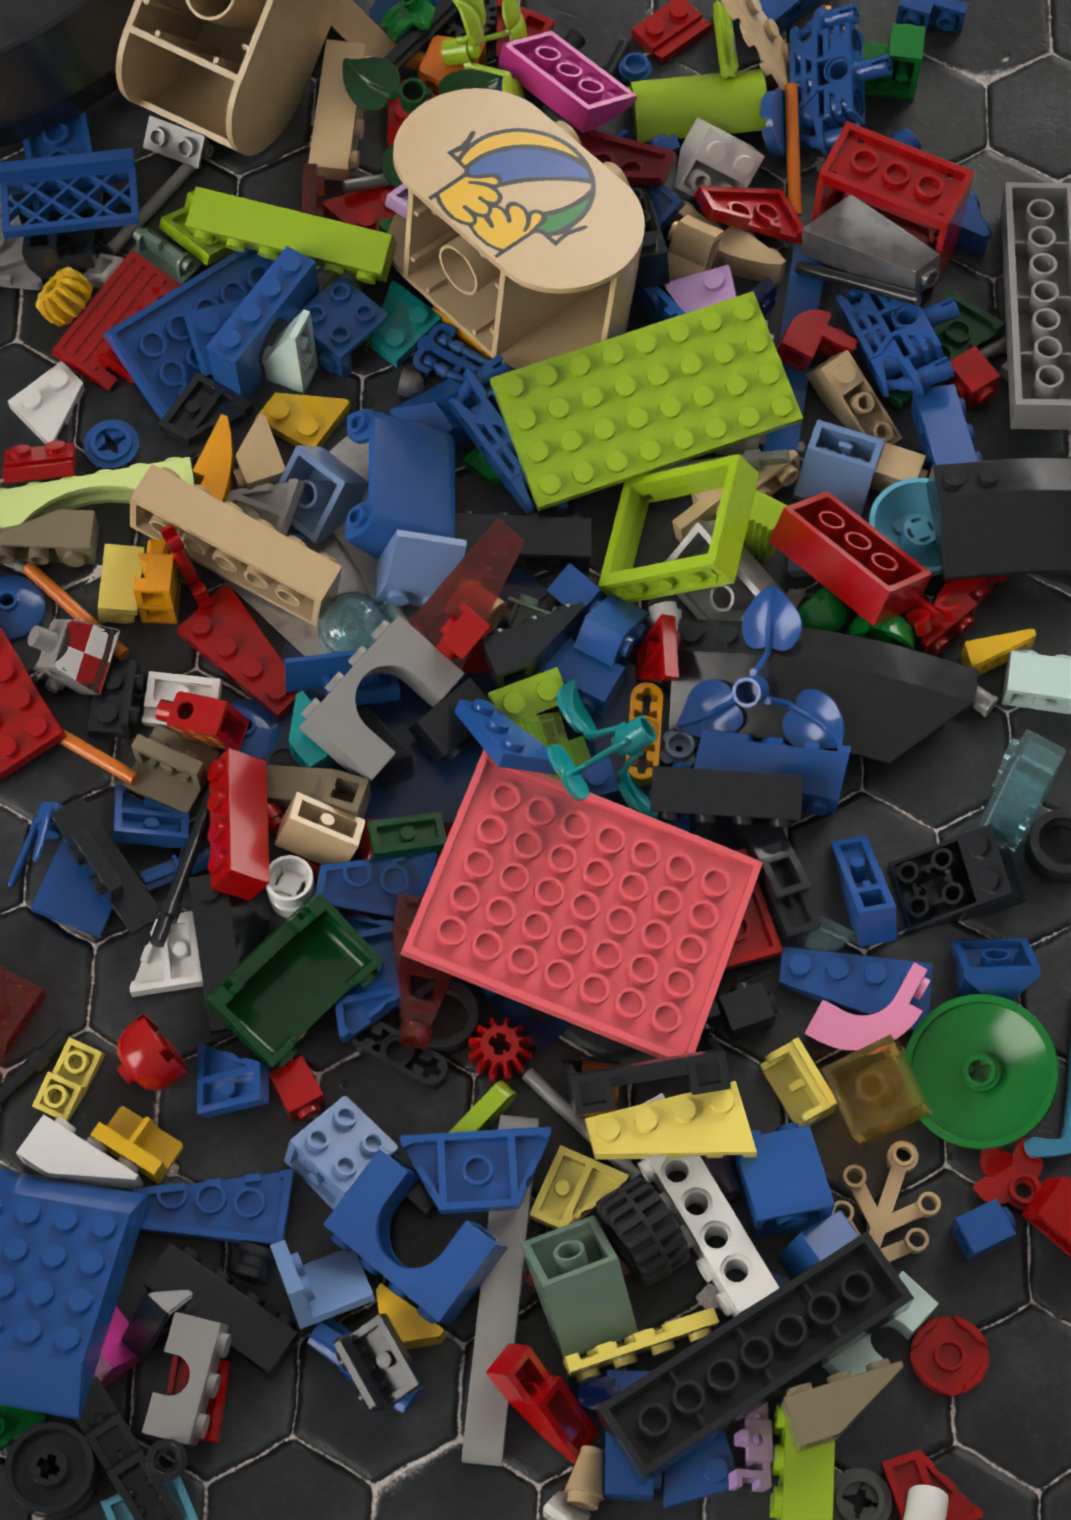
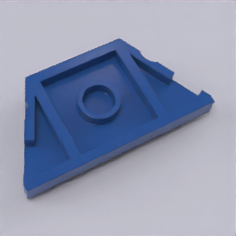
M340 913L383 959L376 967L380 973L364 988L360 984L350 988L335 1003L338 1033L342 1043L350 1041L412 997L407 960L405 956L400 955L404 946L400 923L384 919L373 920L367 915L355 913L354 916Z
M551 1126L400 1136V1142L440 1214L518 1210L522 1205L551 1138Z

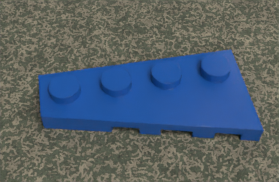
M782 947L778 987L820 1002L826 1000L856 1015H859V1013L870 1015L886 1008L895 998L915 962L928 969L924 977L931 981L920 1000L912 997L910 1004L923 1010V1012L907 1031L914 1032L919 1023L929 1014L933 963Z
M294 1169L280 1170L279 1173L263 1175L255 1173L232 1179L222 1180L221 1178L207 1179L205 1182L185 1184L183 1182L133 1189V1192L149 1195L150 1198L139 1232L231 1243L249 1242L270 1247L274 1243L285 1240L295 1171Z

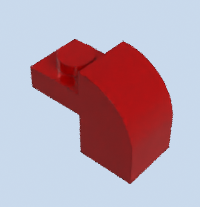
M808 310L800 313L792 320L780 337L776 350L781 362L803 372L813 359L815 352L826 358L846 350L852 354L858 340L849 336L846 331L840 328H833L827 325L832 313L824 310Z

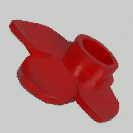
M1026 1138L1018 1143L1012 1155L1000 1149L981 1150L980 1167L985 1177L977 1181L973 1188L983 1201L988 1203L997 1198L1000 1205L1009 1204L1017 1210L1025 1211L1042 1186L1038 1177L1042 1171L1043 1162L1042 1158L1032 1159L1026 1154L1023 1144L1027 1140ZM1019 1186L1026 1187L1029 1191V1197L1022 1198L1018 1196L1016 1188Z

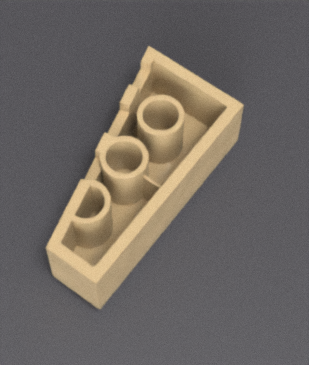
M326 39L308 168L312 178L342 181L351 179L353 171H358L360 152L357 150L359 139L363 138L364 110L356 106L350 99L343 81L342 66L345 58L360 59L373 57L368 56L365 43Z

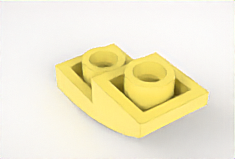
M69 1037L53 1072H47L32 1107L56 1118L57 1116L68 1122L90 1087L106 1053Z

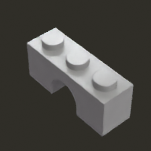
M179 1312L174 1313L164 1352L178 1355L186 1361L190 1370L189 1382L176 1395L169 1396L155 1392L152 1393L142 1433L164 1439H173L179 1443L197 1446L199 1438L204 1439L210 1422V1415L206 1414L209 1399L216 1397L220 1386L221 1375L216 1374L220 1358H226L231 1344V1334H227L228 1325Z

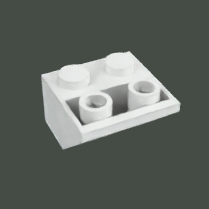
M697 117L680 149L675 187L693 197L699 186L747 188L765 156L748 143Z

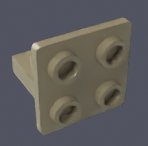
M158 725L154 728L149 738L138 734L131 745L136 759L132 769L140 773V778L134 786L124 781V787L140 796L154 799L164 806L190 814L208 781V768L213 760H217L220 757V752L203 744L186 740L175 732Z

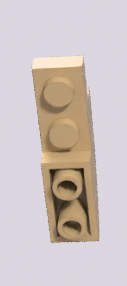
M683 201L685 203L684 207L668 224L671 227L675 221L679 222L686 215H690L722 230L717 222L707 220L688 201ZM729 226L723 233L712 267L718 268L729 265L734 276L760 282L780 283L784 278L786 260L777 250L768 248L758 241L749 230Z
M789 450L790 463L763 466L762 470H758L759 478L756 490L772 497L783 486L792 484L801 471L799 454L795 450ZM723 487L691 494L693 505L672 521L676 539L680 543L697 522L716 520Z

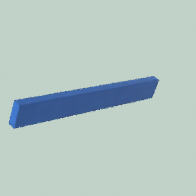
M794 246L780 337L797 315L808 310H819L823 281L797 274L795 267L799 260L824 267L825 263L802 254V247ZM811 361L803 372L782 362L803 416L808 385L806 374L810 371ZM802 422L768 433L762 452L784 449L798 452ZM793 483L780 489L791 491Z

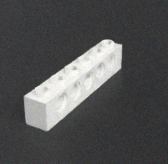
M661 1093L642 1104L665 1099V1097ZM700 1155L683 1156L682 1159H667V1156H647L646 1159H641L638 1162L643 1177L648 1183L654 1181L660 1191L659 1195L678 1221L689 1248L693 1247L698 1255L699 1260L696 1261L702 1277L707 1283L712 1280L717 1287L719 1294L716 1295V1298L726 1316L732 1314L736 1317L779 1288ZM673 1171H681L687 1175V1178L682 1182H672L667 1176ZM693 1203H699L704 1205L707 1210L701 1215H692L686 1208ZM712 1236H720L727 1243L723 1247L716 1249L708 1246L706 1240ZM732 1269H739L747 1277L743 1281L732 1282L725 1275Z

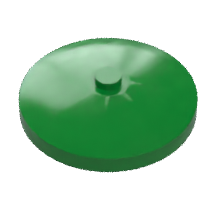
M974 994L961 996L941 1004L919 1023L906 1047L903 1061V1081L912 1109L929 1130L949 1143L975 1150H991L1020 1141L1042 1123L1057 1095L1059 1062L1055 1046L1049 1034L1037 1018L1028 1010L1002 997Z

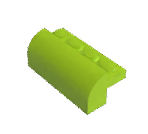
M762 69L740 70L734 79L730 76L725 79L720 73L634 81L630 82L631 86H627L628 89L637 95V99L631 107L633 133L638 142H648L650 139L661 134H666L667 137L676 134L677 139L686 138L697 117L728 134L762 131L763 127H767L766 118L761 119L760 116L761 101L767 92Z

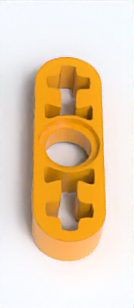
M647 682L637 685L632 690L630 698L629 722L642 715L643 703L641 700L643 695L651 696L652 702L650 703L649 716L643 715V717L651 724L657 737L655 742L642 749L644 753L647 752L646 767L648 768H646L645 774L638 773L639 758L628 770L639 786L651 784L653 766H659L663 693L657 685Z

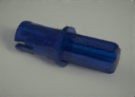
M606 1376L600 1379L589 1377L580 1382L579 1385L569 1387L581 1407L590 1410L597 1409V1406L620 1392V1387L615 1385L616 1378L613 1376Z

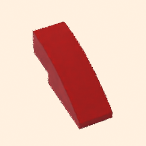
M508 1343L486 1371V1374L515 1410L572 1463H576L581 1447L591 1446L600 1435L561 1376L550 1375L529 1345Z

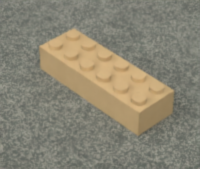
M151 464L130 497V527L152 539L164 540L159 530L173 524L191 560L315 627L319 625L338 593L342 566L338 565L335 558L326 553L318 554L295 536L289 535L287 537L277 532L273 525L264 519H253L244 514L243 510L232 502L226 501L224 503L216 499L205 487L198 484L192 486L181 480L175 471L167 467H162L161 469Z

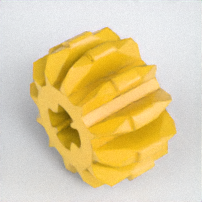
M71 267L60 269L43 285L44 288L37 297L36 308L50 323H54L58 327L65 324L68 325L75 317H79V313L86 308V303L91 299L93 286L77 270Z

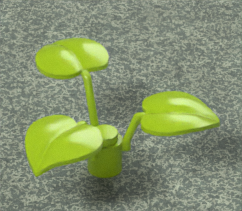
M452 0L459 10L467 35L442 41L441 52L446 66L464 64V70L473 69L502 76V91L525 99L519 79L512 78L511 72L473 63L475 59L481 56L480 45L482 43L508 35L510 41L527 37L526 24L518 0L502 1V16L506 28L503 31L484 36L483 26L486 22V11L483 0Z

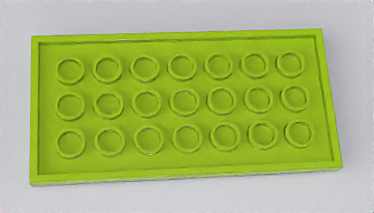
M754 291L490 378L492 390L538 511L801 423L803 420L802 413Z

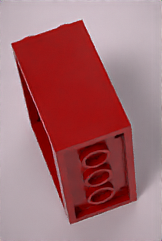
M846 121L819 172L812 221L847 196L853 195L940 254V279L959 241L975 171ZM939 279L931 288H926L924 291L932 294Z

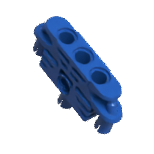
M850 3L827 10L822 5L816 9L813 19L807 22L804 28L800 30L799 27L794 26L790 30V83H796L798 90L800 150H806L810 146L813 149L821 150L825 156H828L843 129V123L845 125L846 121L860 127L862 124H865L864 81L891 76L893 73L892 69H890L893 66L888 54L864 60L863 36L854 26L860 22L859 18H855L860 17L856 3ZM812 130H815L816 135L811 136Z
M852 288L845 297L841 294L835 297L840 317L850 336L858 340L856 347L884 397H890L889 390L912 391L916 396H924V388L954 377L951 363L948 361L947 356H943L941 343L933 330L934 327L960 317L958 306L952 296L925 309H921L920 306ZM860 298H862L860 302L852 305L854 302H857Z
M498 354L474 372L466 368L463 373L464 381L458 390L459 394L456 399L450 397L447 403L458 423L519 506L527 514H532L533 507H536L533 497H529L527 493L530 491L505 421L493 390L491 389L488 392L485 390L491 385L490 378L511 371L507 362L502 364L504 358ZM472 395L477 405L467 409L464 404ZM567 502L555 505L558 509L568 508Z

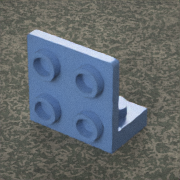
M343 1096L290 1139L284 1162L291 1169H294L295 1173L334 1210L378 1149L396 1153L398 1146L347 1096Z
M285 1240L270 1245L300 1329L320 1323L323 1320L356 1309L375 1300L363 1267L358 1262V1255L354 1250L350 1249L348 1252L343 1249L302 1265L298 1252L290 1255Z

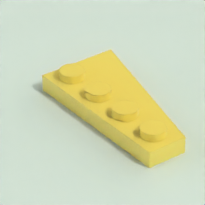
M736 1081L730 1082L731 1089L698 1095H692L689 1092L585 1118L595 1160L646 1159L647 1156H667V1159H682L683 1156L707 1155V1158H723V1155H743V1158H757V1150Z
M714 1307L667 1322L661 1325V1329L654 1330V1328L634 1333L624 1338L625 1342L617 1344L616 1341H610L598 1345L594 1349L587 1351V1355L580 1357L578 1352L565 1356L562 1367L567 1380L576 1377L578 1383L585 1382L600 1376L599 1368L614 1363L616 1370L638 1362L636 1355L649 1350L652 1351L653 1356L666 1353L676 1348L674 1341L689 1337L690 1343L699 1341L712 1332L711 1328L716 1327L719 1320Z

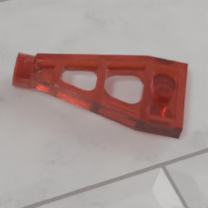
M398 893L391 935L402 1016L399 1041L407 1047L426 1048L430 1045L431 1027L453 975L422 963H416L415 960L400 955L423 897ZM412 975L436 980L433 996L430 1000L413 998L411 996Z

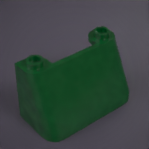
M320 893L303 903L217 984L201 1002L269 1067L277 1064L281 1068L296 1055L297 1051L293 1047L298 1042L297 1039L350 988L355 987L357 984L364 988L380 973L376 967L383 959Z

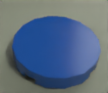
M777 89L766 92L761 101L760 116L761 119L766 118L767 127L762 128V136L766 148L772 156L786 157L784 91Z

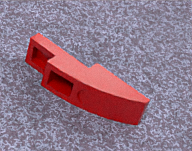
M1012 575L947 581L936 600L942 596L950 595L953 605L956 603L961 605L963 616L953 622H943L939 626L933 625L932 631L921 637L918 652L934 656L942 653L949 645L950 638L956 633L963 635L973 626L976 621L974 615L977 606L988 596L991 591L990 587L998 581L1000 583L1006 582Z

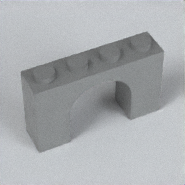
M400 615L391 624L385 619L371 634L376 641L368 650L362 645L348 660L353 667L345 676L338 671L324 687L329 691V694L321 702L316 697L301 713L306 720L298 727L350 774L367 778L369 782L374 779L396 752L373 733L359 717L355 696L360 681L374 674L395 676L404 681L427 703L434 707L465 674Z

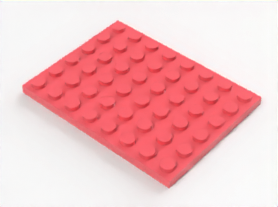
M483 749L400 955L659 1059L695 1053L763 862L590 792L585 800L576 801L568 794L560 780L539 772L498 767Z

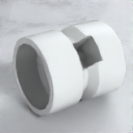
M281 856L271 862L269 865L270 883L266 886L270 905L276 913L288 918L303 903L314 896L316 886L313 872L309 864L298 856Z

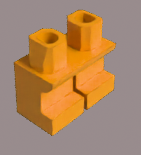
M150 539L148 540L147 553H138L144 578H135L133 587L142 623L177 624L181 582L176 561L173 555L170 554V550L164 540Z

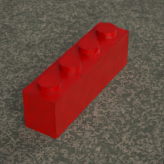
M228 748L217 760L211 762L207 771V779L210 785V796L207 803V808L210 811V828L208 830L210 859L208 870L211 873V889L251 901L270 883L266 761Z

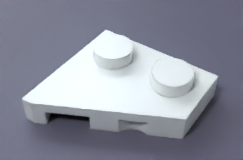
M60 361L8 400L10 409L41 441L47 444L51 441H58L57 437L63 425L68 424L73 414V407L79 403L85 387L83 382Z
M192 911L180 913L177 923L171 926L164 947H155L150 941L145 946L140 959L141 965L135 980L130 984L132 997L203 986ZM156 918V920H155V922H154V925H153V927H152L151 936H152L153 931H154V928H155V926H156V923H157V920H158L157 918Z

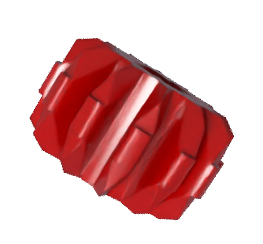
M491 1017L489 1019L490 1029L478 1025L476 1028L478 1037L469 1038L468 1045L473 1049L468 1054L469 1061L478 1063L476 1066V1073L478 1075L490 1070L489 1081L492 1083L496 1081L498 1073H503L504 1080L509 1082L511 1081V1070L522 1075L525 1072L522 1062H530L532 1060V1053L526 1050L532 1046V1040L530 1037L523 1036L524 1026L522 1024L511 1029V1019L506 1017L503 1020V1025L497 1026L496 1019ZM499 1044L506 1046V1051L503 1050V1055L494 1054V1048L497 1050V1045Z

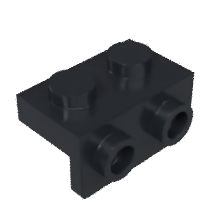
M386 1313L378 1314L349 1336H341L333 1341V1345L337 1350L336 1357L339 1364L345 1371L350 1373L357 1386L356 1394L359 1400L372 1412L391 1408L425 1384L424 1379Z

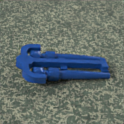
M439 323L430 330L428 335H423L418 339V350L413 357V367L415 371L426 378L434 370L435 374L443 379L448 378L462 384L464 377L459 374L462 369L468 368L471 372H474L480 368L468 362V359L482 366L490 360L465 347L466 344L457 339L455 341L451 340L456 335L458 329L447 323ZM439 333H442L438 338V345H436L435 338ZM433 353L454 364L455 367L451 370L450 366L443 362L437 363L436 359L429 355L423 360V365L420 361L425 354Z

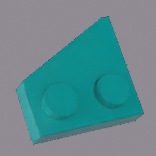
M393 280L390 283L382 307L386 312L387 320L374 332L371 340L372 349L398 368L417 349L418 339L423 335H428L435 325L443 323L442 317Z

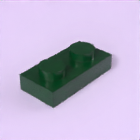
M441 811L367 822V833L374 861L442 852L447 840Z

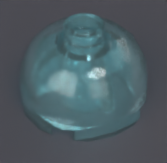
M357 591L343 592L332 597L327 602L318 618L319 642L326 654L358 650L362 645L368 649L376 641L371 634L385 619L388 621V618L380 603L370 595Z

